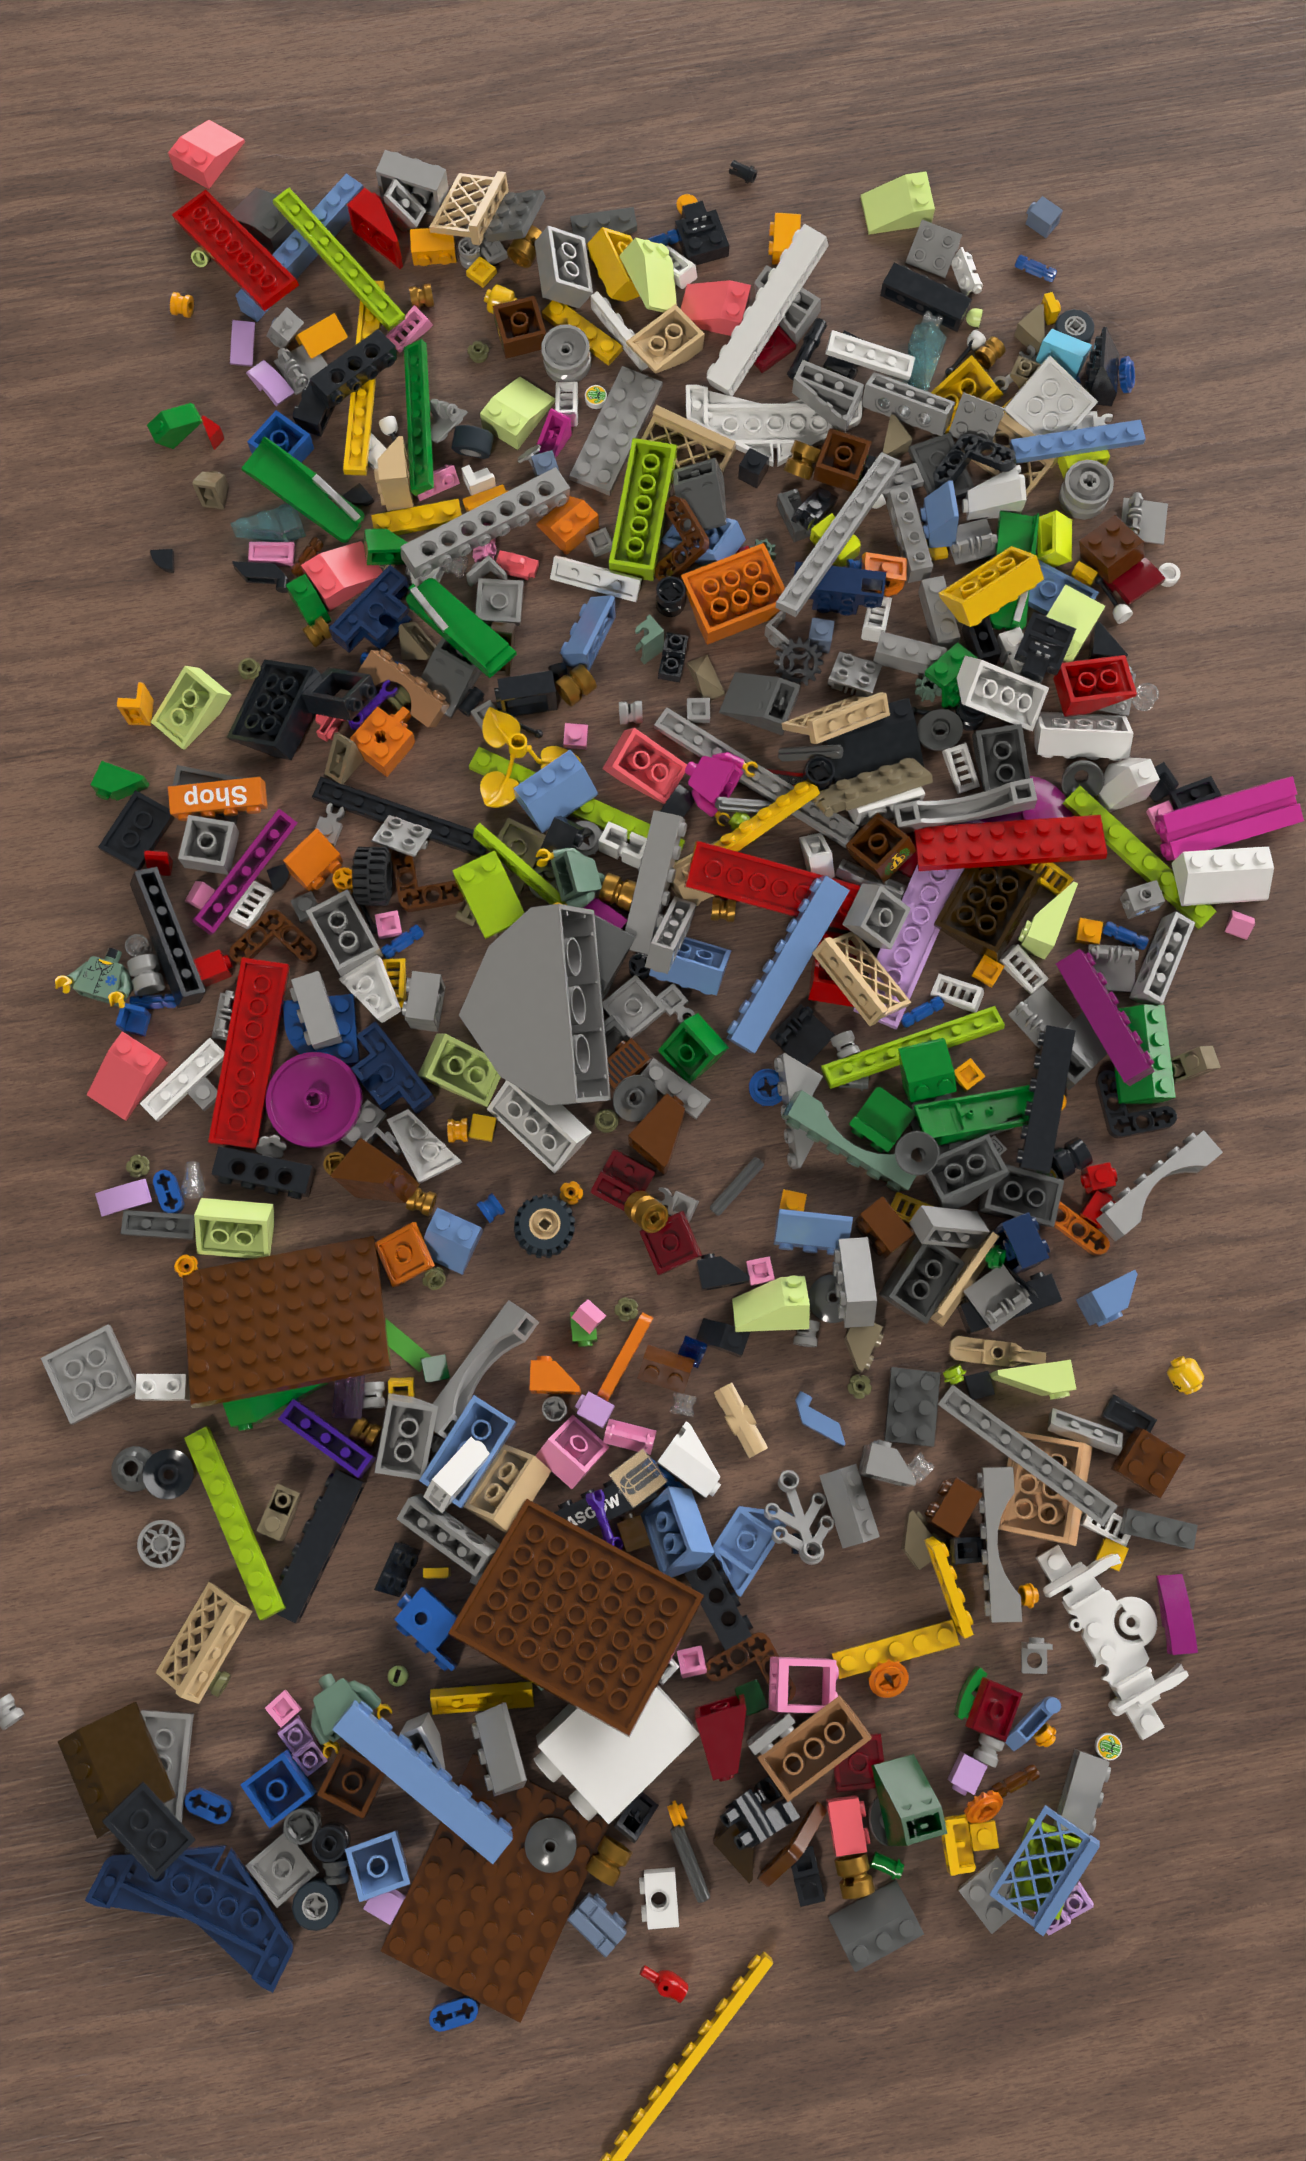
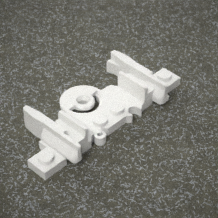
M1055 1545L1038 1555L1036 1559L1050 1581V1584L1043 1588L1045 1596L1050 1598L1068 1587L1071 1591L1062 1597V1604L1068 1614L1075 1616V1618L1069 1620L1068 1626L1072 1631L1078 1632L1082 1629L1081 1637L1094 1657L1093 1666L1098 1667L1101 1664L1106 1666L1107 1673L1101 1679L1109 1683L1116 1696L1108 1704L1113 1715L1120 1716L1126 1713L1142 1740L1163 1729L1164 1725L1151 1704L1161 1699L1160 1694L1179 1685L1189 1675L1183 1669L1182 1664L1177 1663L1169 1672L1154 1680L1151 1668L1146 1666L1149 1657L1144 1648L1156 1634L1157 1617L1154 1610L1146 1601L1137 1597H1123L1116 1600L1112 1593L1101 1587L1094 1578L1111 1566L1121 1564L1119 1555L1110 1554L1095 1560L1087 1567L1082 1562L1071 1566L1059 1545ZM1121 1607L1124 1609L1119 1618L1121 1630L1127 1635H1139L1140 1639L1126 1640L1116 1631L1114 1618ZM1130 1617L1135 1620L1133 1627H1129L1126 1623ZM1075 1622L1078 1624L1076 1628L1074 1627Z

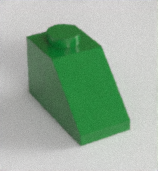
M188 403L161 411L147 424V427L155 443L174 449L203 421L194 404Z
M365 529L363 545L367 565L405 564L401 558V546L408 542L388 529Z
M306 574L286 584L290 598L307 625H315V620L320 616L327 624L332 621Z
M101 761L90 785L99 798L104 800L111 798L118 801L132 795L135 790L140 792L147 789L149 783L143 775Z

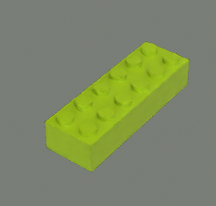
M632 438L609 559V570L639 577L643 580L654 581L666 517L665 504L670 496L673 470L676 464L677 445Z

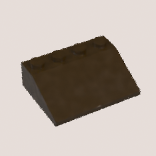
M1020 865L965 868L938 915L934 926L981 956L985 954L999 962L1041 886V874Z
M133 1702L57 1741L97 1839L113 1834L102 1820L142 1781L164 1804L176 1798V1794L137 1702Z

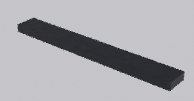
M321 776L312 795L313 800L327 805L331 803L339 809L343 807L347 812L382 824L391 815L413 824L421 825L432 830L427 840L479 858L486 855L488 851L473 837V829Z

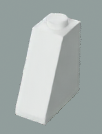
M470 1437L432 1479L423 1497L443 1513L486 1462L490 1455L486 1446L482 1442L475 1441Z

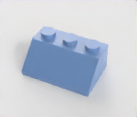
M611 595L590 597L588 603L583 604L579 614L581 618L578 623L573 624L570 631L571 638L569 642H564L560 652L563 663H566L567 666L575 668L582 664L590 671L616 618L615 597Z
M568 750L514 788L516 800L541 833L550 828L554 817L562 816L565 818L598 795L584 766L571 750Z
M685 937L668 974L650 969L649 975L660 981L673 982L684 988H693L704 994L717 996L731 950Z
M779 1209L776 1216L774 1245H779V1249L793 1250V1247L803 1248V1252L817 1253V1250H827L828 1255H834V1249H838L839 1239L850 1238L853 1217Z
M1136 1270L1076 1299L1089 1326L1097 1323L1098 1327L1123 1316L1121 1311L1129 1306L1137 1278Z
M668 1486L640 1514L659 1571L666 1575L675 1577L700 1568L714 1554L691 1489Z

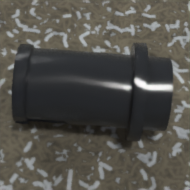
M736 160L732 161L730 166L733 169L729 168V174L744 179L747 184L755 181L757 170H755L754 166L748 167Z
M475 686L468 690L469 694L458 707V710L467 717H470L471 711L476 708L479 702L484 701L483 697L485 694Z

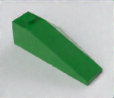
M328 1382L225 1402L223 1406L230 1427L238 1428L239 1431L254 1429L253 1424L261 1423L284 1410L292 1399L299 1401L326 1386Z

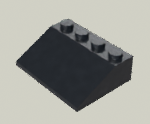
M264 659L259 676L254 680L226 738L270 756L292 760L314 715L309 713L302 693L321 673L312 666Z
M909 698L888 703L890 716L822 742V745H841L844 750L842 758L830 759L835 767L834 784L839 780L857 777L863 772L878 770L884 765L891 766L900 763L905 758H914L924 767L916 721Z

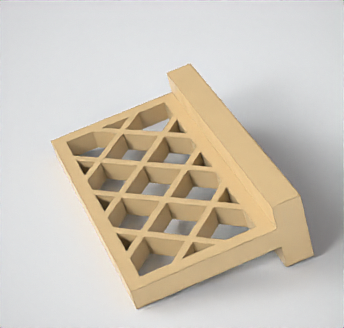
M497 171L495 177L459 173L429 226L430 233L469 237L473 245H481L484 233L504 196L509 192L506 172ZM462 182L470 183L465 186H461ZM484 185H490L486 188H481ZM474 189L477 190L476 192H473V193H471V194H468V193H467V192L472 191V190H474ZM459 195H463V197H461V198H458V199H456V200L454 199V197H457V196H459ZM480 197H483V199L480 200V201H477V202H474V201H473V200H475V199H478V198H480ZM468 202L470 204L462 208L460 207V205H463ZM453 208L456 209L455 211H452V212H450V213H447V212H446V211H448V210H450V209H453ZM476 211L474 214L466 215L469 212ZM459 216H462V217H463V218H461V219H459V220H456V221H453V220H452V219L457 218V217H459ZM447 221H448V223H449V224H446V225H444V226L439 225V224H442V223L447 222ZM466 224L469 225L467 229L458 228Z
M1004 413L1002 420H1000L997 428L998 431L995 433V436H1006L1009 444L1011 439L1036 436L1006 413ZM984 450L982 453H989L993 451ZM1058 457L1037 460L1045 465L1038 472H1031L1030 462H1024L1027 463L1028 473H1023L1025 478H1029L1030 483L1026 489V498L1049 469L1053 468L1058 462ZM972 460L993 477L1000 474L999 470Z
M656 405L653 417L641 438L648 440L650 436V441L656 442L668 439L669 444H672L670 437L676 435L684 437L685 443L677 446V451L687 448L690 458L679 462L676 458L675 468L677 467L678 469L680 466L690 462L695 464L696 460L705 457L709 460V456L719 453L725 456L722 463H719L723 473L730 458L733 457L736 451L735 441ZM655 424L663 427L666 434L653 438L652 430ZM700 444L703 446L705 453L693 456L690 446Z
M880 692L869 697L854 695L781 723L782 729L809 735L810 742L818 744L890 716L887 694Z
M853 932L834 939L831 937L824 939L812 953L869 1026L876 1024L881 1018L906 1008L911 1004L908 997L860 937ZM848 940H851L856 948L848 945ZM848 952L856 955L857 960L848 957ZM863 959L867 960L871 966L863 963ZM863 971L870 973L871 978L863 975ZM877 977L881 978L885 984L877 981ZM877 989L884 991L885 996L877 993ZM891 995L896 996L900 1002L893 1000Z
M992 1232L984 1239L978 1249L967 1248L960 1259L965 1264L930 1318L941 1327L945 1325L965 1296L963 1291L975 1282L988 1263L985 1260L986 1254L994 1247L993 1244L999 1237L997 1234Z
M208 1582L158 1667L156 1674L173 1687L180 1698L199 1704L253 1611L239 1604L215 1584ZM214 1592V1603L208 1605V1600ZM214 1610L215 1619L208 1622V1613ZM201 1616V1626L195 1628V1622ZM213 1627L211 1633L208 1636V1629ZM201 1633V1643L195 1645V1635ZM188 1639V1649L182 1651V1644ZM199 1651L197 1657L195 1658V1652ZM188 1656V1666L182 1668V1658ZM174 1662V1672L167 1674L168 1668ZM187 1673L182 1681V1675Z

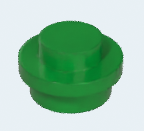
M999 1245L991 1248L986 1254L985 1259L988 1262V1267L1000 1269L1006 1258V1250L1001 1249Z

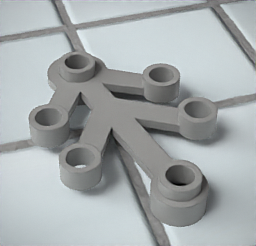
M786 1470L781 1473L778 1479V1486L782 1491L786 1492L793 1516L781 1510L775 1503H769L766 1506L764 1516L768 1520L777 1519L798 1531L802 1540L789 1534L783 1526H777L773 1530L771 1537L775 1543L781 1544L784 1542L798 1550L800 1558L805 1563L815 1565L821 1562L824 1557L822 1542L827 1533L834 1527V1520L830 1516L821 1517L818 1522L819 1529L814 1538H812L809 1528L818 1511L826 1504V1497L822 1493L813 1494L810 1499V1507L804 1515L796 1492L799 1477L794 1471ZM783 1481H789L791 1486L785 1485ZM814 1499H820L822 1504H817ZM768 1509L775 1510L776 1514H770ZM822 1522H828L830 1527L823 1526ZM776 1532H781L784 1537L779 1538ZM807 1550H812L815 1556L809 1555Z

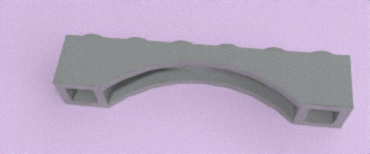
M1033 778L1009 782L1000 787L961 798L939 801H912L896 804L893 806L892 814L895 826L907 834L914 832L915 829L953 825L1034 809L1037 796Z
M1204 1130L1197 1136L1194 1133L1190 1134L1182 1141L1184 1146L1181 1149L1176 1146L1166 1154L1169 1158L1168 1160L1163 1162L1160 1159L1149 1168L1152 1171L1151 1174L1147 1176L1143 1173L1133 1182L1136 1185L1133 1189L1125 1188L1117 1195L1119 1200L1115 1204L1110 1201L1100 1209L1103 1214L1096 1218V1220L1114 1241L1123 1237L1141 1222L1146 1198L1159 1180L1173 1174L1198 1173L1223 1153Z
M510 1300L499 1312L433 1403V1405L438 1406L434 1431L444 1439L447 1438L470 1402L476 1386L485 1372L503 1354L525 1343L539 1324L534 1317Z
M981 1467V1473H977L978 1488H982L983 1498L979 1499L978 1505L979 1513H984V1524H980V1537L985 1539L986 1548L981 1549L982 1565H987V1575H983V1589L988 1590V1601H984L985 1616H989L992 1623L1022 1622L1021 1595L1014 1589L1004 1573L997 1545L998 1528L1002 1513L1008 1501L1015 1493L1013 1467Z

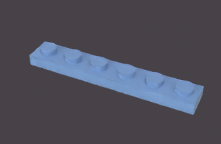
M1141 420L1011 439L1009 445L1010 449L1015 452L1016 464L1141 445L1144 444L1146 438Z

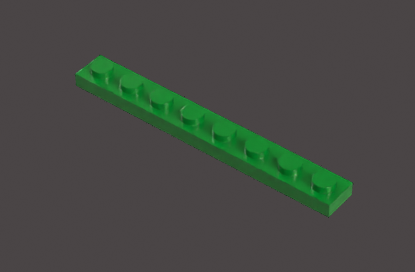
M422 339L404 347L410 492L415 496L434 488L427 343Z

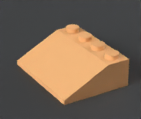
M1016 1431L1087 1483L1093 1447L1082 1442ZM1008 1457L1007 1467H1013L1015 1493L1008 1501L1002 1513L998 1529L1076 1546L1082 1511Z

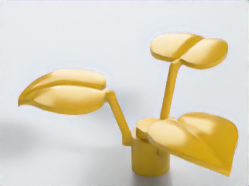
M489 707L483 719V737L487 744L494 748H500L506 743L509 746L510 761L506 776L499 771H493L483 777L480 784V792L484 804L487 807L499 808L510 804L516 799L514 788L519 783L509 778L515 758H522L529 752L538 764H542V769L568 750L558 746H549L541 751V759H539L532 750V746L527 745L525 735L520 733V724L516 718Z

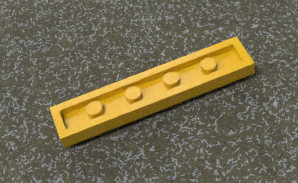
M807 781L796 784L794 789L785 795L779 796L774 803L759 810L757 815L742 822L731 833L723 835L714 845L737 852L818 796L820 794L818 787Z
M950 1619L831 1654L838 1666V1679L875 1669L878 1662L885 1663L888 1659L892 1662L897 1660L902 1662L958 1646L960 1643L953 1620Z

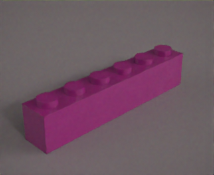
M278 809L192 922L209 935L214 934L297 825V822Z
M1078 949L1057 962L1056 966L1124 1083L1131 1086L1155 1072L1152 1067L1154 1060L1148 1051L1143 1052L1140 1044L1143 1043L1136 1031L1132 1032L1128 1024L1131 1021L1124 1011L1120 1013L1116 1005L1119 1004V1001L1112 991H1107L1105 985L1108 983L1101 972L1097 973L1093 966L1096 965V962L1089 952L1086 954L1081 949Z

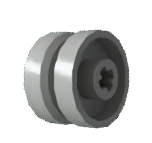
M559 325L552 328L544 336L542 341V357L548 376L555 382L581 381L588 374L591 367L590 345L586 334L580 328L573 325Z
M1094 460L1078 461L1072 465L1066 473L1059 491V502L1063 510L1068 515L1082 520L1091 519L1099 515L1105 508L1108 498L1113 491L1114 480L1112 473L1105 465Z

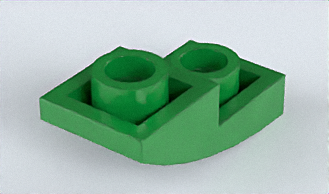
M975 1666L959 1693L954 1715L960 1720H963L964 1717L968 1719L975 1700L971 1693L973 1691L978 1692L982 1678L988 1675L979 1666Z

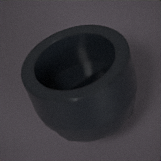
M556 663L548 667L549 671L552 670L555 681L564 675L567 676L566 663Z

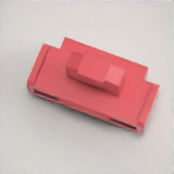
M502 550L499 551L496 563L507 575L528 580L531 577L535 578L539 567V560Z
M316 714L315 721L321 725L316 731L318 737L326 742L329 739L333 740L334 733L338 732V727L342 721L345 722L346 720Z

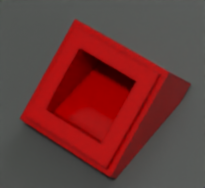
M202 416L203 425L215 450L224 440V435L219 425L206 416Z
M147 850L144 852L147 869L157 867L160 876H171L173 859L167 852Z

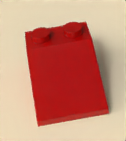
M364 187L347 204L352 230L401 270L403 263L398 238L384 209L382 200L375 192L371 193Z
M1125 655L1062 663L1057 676L1054 675L1053 678L1064 717L1088 714L1137 695Z
M826 931L818 946L828 937L834 939L844 934ZM848 940V945L856 948L854 943ZM848 952V957L857 960L856 955ZM813 956L808 1000L854 1007L815 956Z

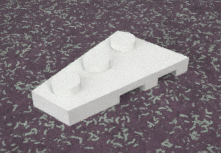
M378 955L339 978L349 991L381 1023L402 1011L383 961Z
M409 1109L387 1119L419 1184L462 1163Z

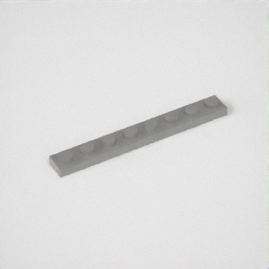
M952 1385L938 1405L1101 1526H1105L1117 1509L1118 1505Z

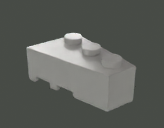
M767 265L754 282L755 296L761 287L764 288L768 281V275L772 268ZM801 288L780 321L779 326L796 346L821 312V299L806 289Z
M802 360L794 377L792 393L838 431L846 433L861 401L864 384Z

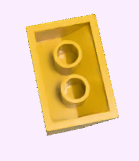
M602 227L586 246L589 250L590 258L598 270V275L606 287V293L610 298L623 302L640 297L619 257L633 241L632 237Z

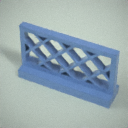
M1045 1805L989 1895L1033 1926L1034 1930L1040 1935L1044 1936L1099 1849L1100 1841L1092 1835L1089 1836ZM1046 1814L1057 1821L1059 1831L1043 1833L1041 1822ZM1061 1824L1068 1829L1062 1830ZM1039 1827L1040 1834H1035V1835H1034V1833L1036 1832L1037 1828ZM1075 1833L1082 1838V1841L1078 1847L1066 1849L1063 1834ZM1060 1835L1063 1850L1048 1852L1045 1837ZM1041 1838L1045 1853L1030 1855L1027 1844L1030 1840ZM1025 1849L1026 1856L1020 1857ZM1068 1853H1073L1072 1857L1069 1860ZM1064 1854L1065 1868L1052 1871L1049 1857ZM1046 1857L1049 1872L1034 1874L1031 1860ZM1027 1860L1031 1875L1016 1877L1014 1872L1015 1863ZM1011 1871L1012 1878L1006 1879ZM1060 1875V1876L1058 1877V1879L1056 1880V1882H1055V1881H1054V1876ZM1050 1877L1052 1883L1050 1892L1038 1894L1035 1879ZM1032 1880L1035 1894L1020 1897L1017 1882ZM1014 1883L1017 1897L1006 1899L998 1891L1002 1884ZM1046 1897L1043 1903L1041 1904L1040 1898ZM1036 1899L1038 1911L1033 1918L1023 1911L1021 1901ZM1013 1902H1018L1019 1908Z

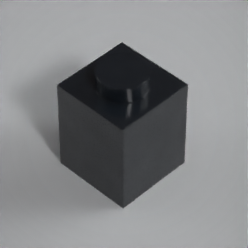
M749 448L739 465L738 479L758 488L768 471L769 457Z

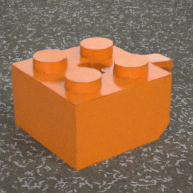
M377 706L350 738V740L355 742L364 760L386 777L407 755L415 743L413 732L407 729L408 725L406 724L412 715L404 706L395 715L392 713L388 715Z

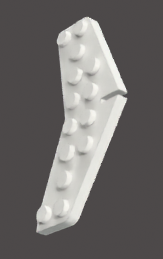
M686 385V419L735 441L736 449L745 454L749 448H752L769 457L768 465L772 467L774 463L773 448H777L778 467L786 463L788 458L792 457L790 451L794 440L817 447L825 442L830 428L837 430L802 400L785 404H761L708 391V387ZM862 398L847 430L857 426L861 421Z

